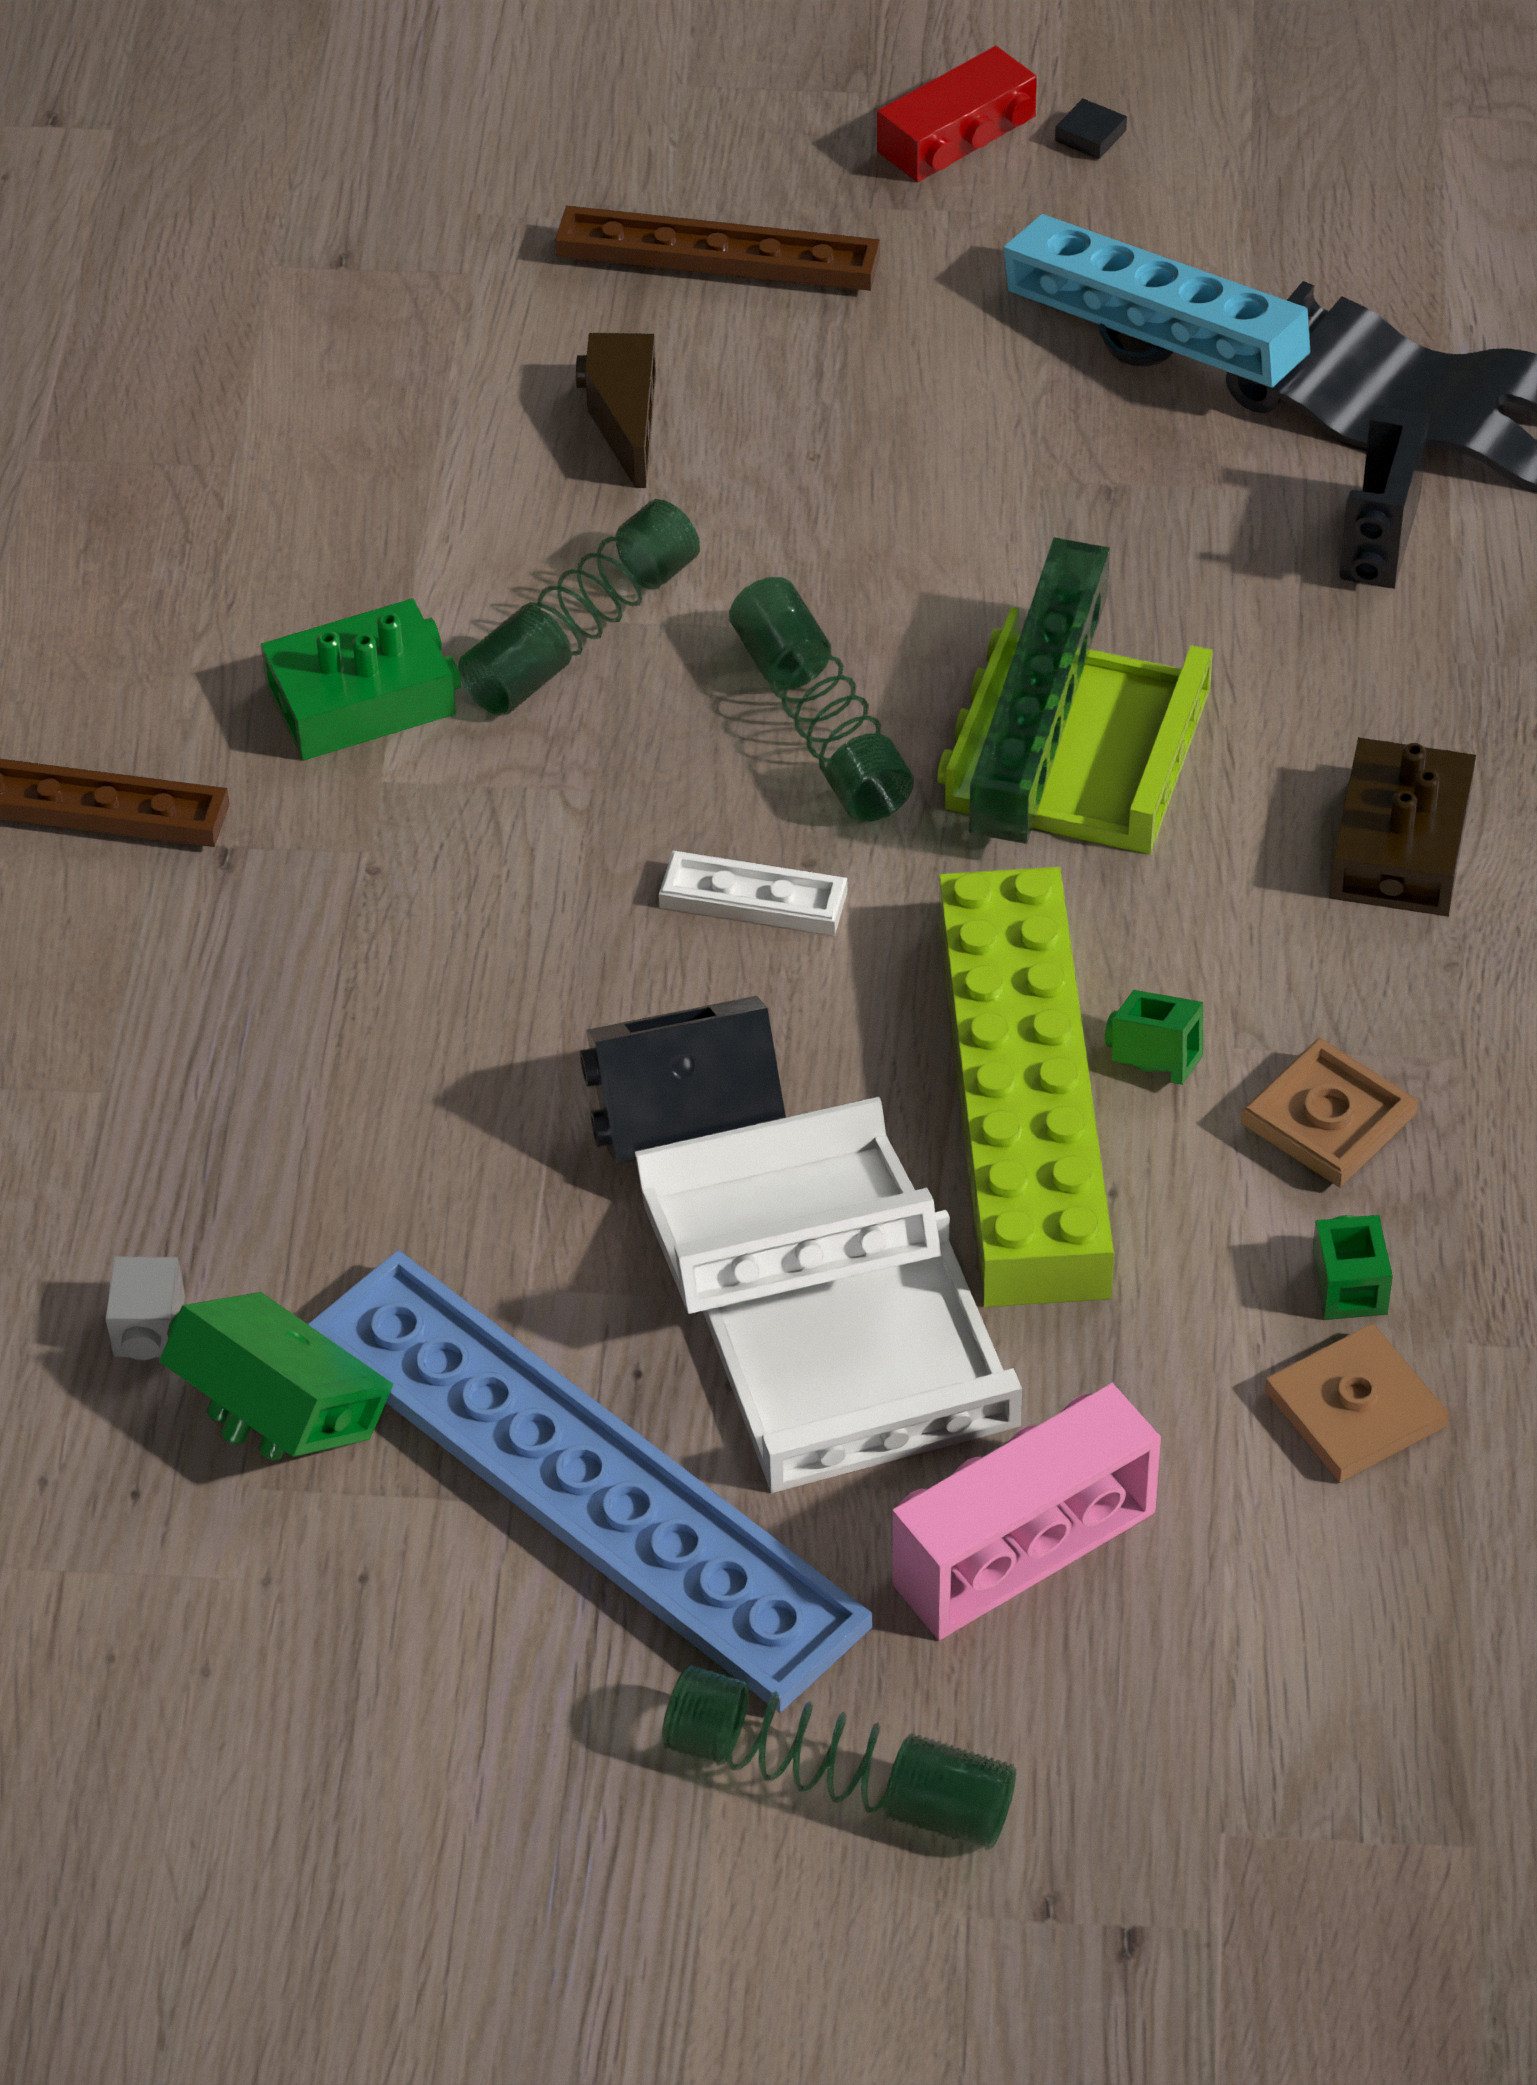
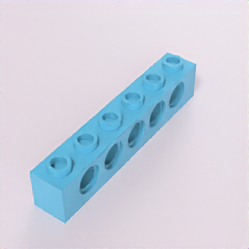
M1041 214L1003 247L1009 292L1099 325L1102 323L1107 328L1273 388L1310 353L1308 309L1306 307L1053 217Z

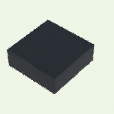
M1082 98L1056 125L1055 141L1100 159L1126 131L1127 116Z

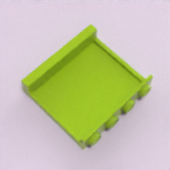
M1011 607L1003 628L995 627L991 633L987 649V661H989L987 668L978 667L974 675L971 688V701L973 702L971 708H961L954 732V741L956 742L954 750L945 749L940 760L937 781L945 785V809L1151 855L1210 692L1213 650L1190 645L1182 669L1019 634L1020 608Z

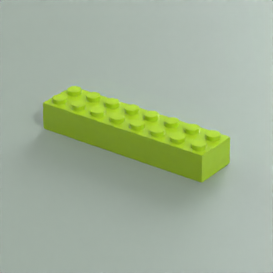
M1061 867L939 874V928L984 1307L1111 1299L1114 1248Z

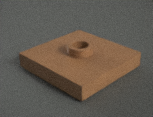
M1318 1037L1242 1109L1241 1124L1341 1188L1417 1114L1418 1099Z
M1374 1323L1267 1377L1265 1383L1266 1394L1339 1483L1448 1426L1450 1413Z

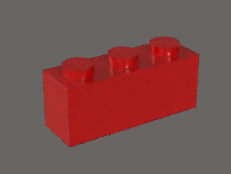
M995 45L877 110V152L918 183L1036 117L1037 75Z

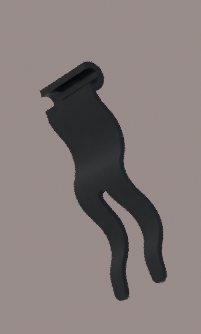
M1302 281L1287 301L1308 309L1310 353L1273 388L1230 372L1226 374V384L1229 392L1243 407L1254 412L1266 413L1272 411L1282 400L1299 410L1334 439L1366 451L1369 419L1374 405L1430 414L1426 449H1444L1468 455L1485 463L1521 487L1537 492V440L1521 426L1497 410L1500 405L1511 402L1537 413L1536 353L1509 348L1488 349L1466 354L1434 351L1414 343L1399 333L1375 312L1343 296L1339 298L1329 311L1323 309L1314 298L1315 285Z

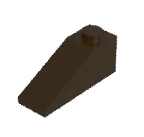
M589 333L587 355H577L576 386L577 388H586L588 412L634 487L646 488L656 384L654 334Z

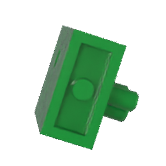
M414 598L261 643L266 684L303 761L456 715L454 690L461 688V679L457 665L451 655L443 657L440 651L442 650L441 638L436 623L432 617L423 618Z
M262 1292L182 1305L180 1311L169 1324L167 1330L168 1340L159 1360L161 1364L211 1398L206 1412L212 1420L224 1423L221 1435L226 1441L233 1444L244 1443L252 1427L263 1435L258 1449L264 1457L270 1460L282 1459L285 1452L295 1457L370 1440L394 1385Z

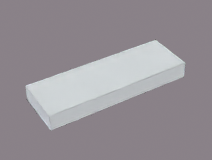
M672 851L659 892V908L835 936L848 892L847 878Z

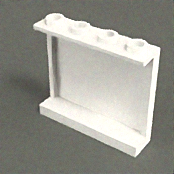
M880 1097L635 1152L644 1208L688 1314L941 1256L934 1200L928 1188L915 1190L886 1136Z
M947 1210L935 1212L941 1256L703 1311L771 1493L1021 1427L1022 1387L1014 1368L1004 1371L949 1242L950 1216Z

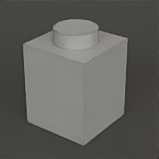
M114 1256L105 1318L113 1357H130L137 1360L161 1357L168 1340L167 1330L169 1324L180 1311L185 1301L178 1257Z

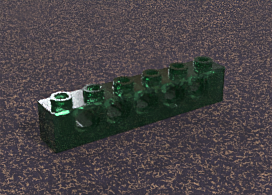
M1056 537L1052 540L970 783L969 833L1023 844L1028 842L1107 599L1110 547Z

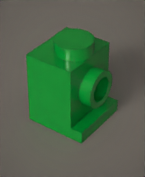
M1133 990L1119 1010L1111 1012L1106 1024L1105 1043L1107 1047H1112V1061L1134 1065L1139 1070L1146 1072L1162 1070L1171 1072V1083L1183 1085L1203 1056V1002Z
M1341 1215L1333 1219L1316 1220L1312 1253L1323 1301L1322 1313L1324 1320L1388 1315L1393 1274L1380 1216L1356 1217Z

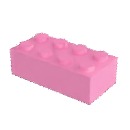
M1113 1382L1092 1395L1082 1394L1076 1397L1061 1413L1038 1426L1029 1425L1022 1428L1007 1444L983 1458L973 1457L965 1461L957 1468L953 1475L929 1489L922 1488L913 1491L900 1502L898 1507L892 1510L893 1587L938 1641L942 1640L1155 1514L1161 1436Z

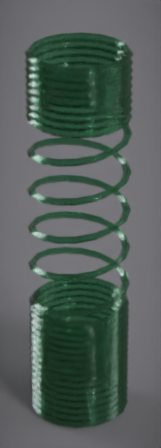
M660 499L649 501L648 504L618 527L615 533L616 537H608L602 540L597 548V553H589L582 556L577 564V570L570 569L563 572L558 579L557 586H548L542 589L537 603L529 602L523 605L496 629L492 630L488 636H485L472 649H469L468 652L460 657L458 670L462 684L471 698L480 707L492 714L500 716L510 714L527 698H530L534 692L538 691L542 685H545L558 672H561L565 666L569 665L572 656L581 655L583 645L579 633L594 640L601 638L603 629L598 616L611 623L620 622L623 615L621 604L618 600L632 607L639 606L642 601L639 585L654 591L660 589L662 584L667 583L675 574H678L682 568H685L693 559L697 558L700 552L699 536L688 516L669 501ZM612 541L616 542L619 559L622 564L611 557L601 554L606 544ZM597 558V566L603 581L595 575L581 570L585 561ZM601 558L613 563L631 580L637 591L638 597L636 601H628L617 593L603 571ZM577 574L579 588L584 598L576 592L562 587L566 577ZM581 575L594 580L610 595L617 607L618 615L616 618L606 616L594 605L583 586ZM553 590L557 591L560 607L565 616L555 608L542 603L546 593ZM561 591L572 595L587 608L597 623V634L587 633L575 622L564 604ZM541 608L555 614L570 628L578 643L576 651H571L568 637L559 623Z
M767 577L745 587L731 605L729 621L765 680L770 685L771 690L776 697L782 699V708L789 717L794 719L795 729L801 737L806 739L807 749L813 757L819 759V768L850 818L860 822L876 821L891 815L908 800L914 788V776L890 738L881 734V724L878 719L867 716L869 704L865 698L855 695V682L852 678L843 675L844 665L841 660L831 656L830 642L791 581L783 577ZM829 660L835 662L839 667L837 676L828 677L816 683L801 699L787 696L788 689L804 686L817 678L827 667ZM839 680L846 681L850 685V696L841 697L830 702L818 712L815 718L799 716L804 702L815 700L827 694L837 685ZM830 681H834L825 690L808 697L820 686ZM851 700L860 702L864 707L862 716L843 722L831 732L828 738H815L811 736L816 722L827 720L839 714L850 704ZM843 701H846L837 710L825 716H822L832 706H835ZM787 702L798 703L795 713L791 711ZM864 720L873 722L876 726V733L854 737L842 744L830 758L824 757L829 742L840 740L853 733L862 725ZM858 721V722H857L852 728H850L849 730H847V731H845V732H843V733H841V734H839V735H837V736H834V735H836L839 731H841L844 727H846V726H848V725H850V724H852V723ZM800 722H810L807 734L800 726ZM812 742L823 743L820 754L816 752Z
M695 1665L687 1666L676 1681L668 1702L662 1727V1743L665 1750L671 1749L672 1752L684 1753L685 1756L690 1755L691 1758L696 1757L697 1760L703 1759L704 1762L709 1761L710 1764L716 1763L717 1766H721L727 1761L731 1770L738 1771L751 1761L759 1749V1768L765 1781H773L779 1777L793 1758V1779L799 1792H806L816 1785L827 1768V1789L832 1801L835 1803H839L847 1798L862 1776L861 1798L867 1813L873 1814L883 1807L886 1819L892 1818L893 1821L898 1820L899 1823L905 1822L906 1825H912V1827L918 1826L919 1830L925 1829L926 1832L932 1831L933 1834L938 1832L939 1836L945 1835L946 1838L958 1839L959 1842L964 1841L965 1844L978 1845L979 1848L984 1847L985 1850L993 1848L1001 1834L1015 1788L1016 1767L1014 1764L1008 1765L1007 1762L995 1761L994 1758H988V1756L975 1755L974 1751L968 1752L967 1749L955 1748L954 1745L949 1746L948 1743L942 1744L941 1741L936 1742L935 1739L922 1738L921 1735L916 1736L912 1732L904 1739L897 1753L885 1793L874 1807H870L867 1794L868 1776L872 1753L881 1726L879 1722L875 1723L872 1727L866 1752L851 1783L840 1796H835L833 1785L834 1764L837 1746L846 1722L847 1715L845 1711L838 1716L831 1745L818 1771L807 1785H801L799 1776L802 1739L812 1713L813 1704L811 1701L806 1703L803 1708L797 1734L787 1756L777 1771L772 1775H768L765 1765L768 1729L779 1700L778 1691L771 1693L762 1728L751 1750L741 1763L734 1764L732 1752L740 1736L749 1701L747 1682L727 1677V1675H721L720 1673H714V1671H708L701 1667H695Z

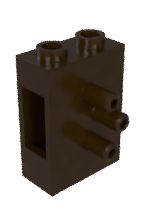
M1358 737L1333 858L1329 898L1449 917L1471 797L1476 755L1427 748L1418 743L1400 744Z

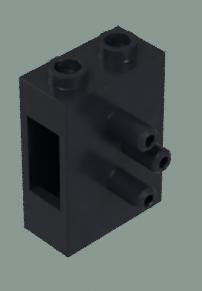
M757 996L586 1030L589 1048L579 1051L580 1063L586 1086H596L600 1109L590 1110L593 1135L597 1147L607 1146L608 1152L616 1163L636 1160V1151L786 1118L768 1008Z

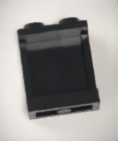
M1378 405L1373 406L1369 419L1362 491L1351 490L1346 503L1339 573L1341 579L1395 589L1420 499L1430 414Z

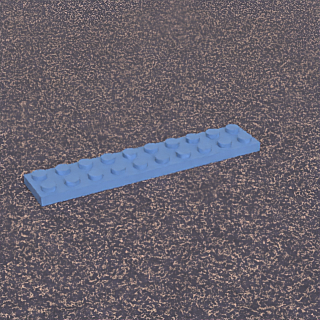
M399 1249L308 1324L394 1384L386 1401L388 1405L779 1713L785 1710L872 1628V1612Z

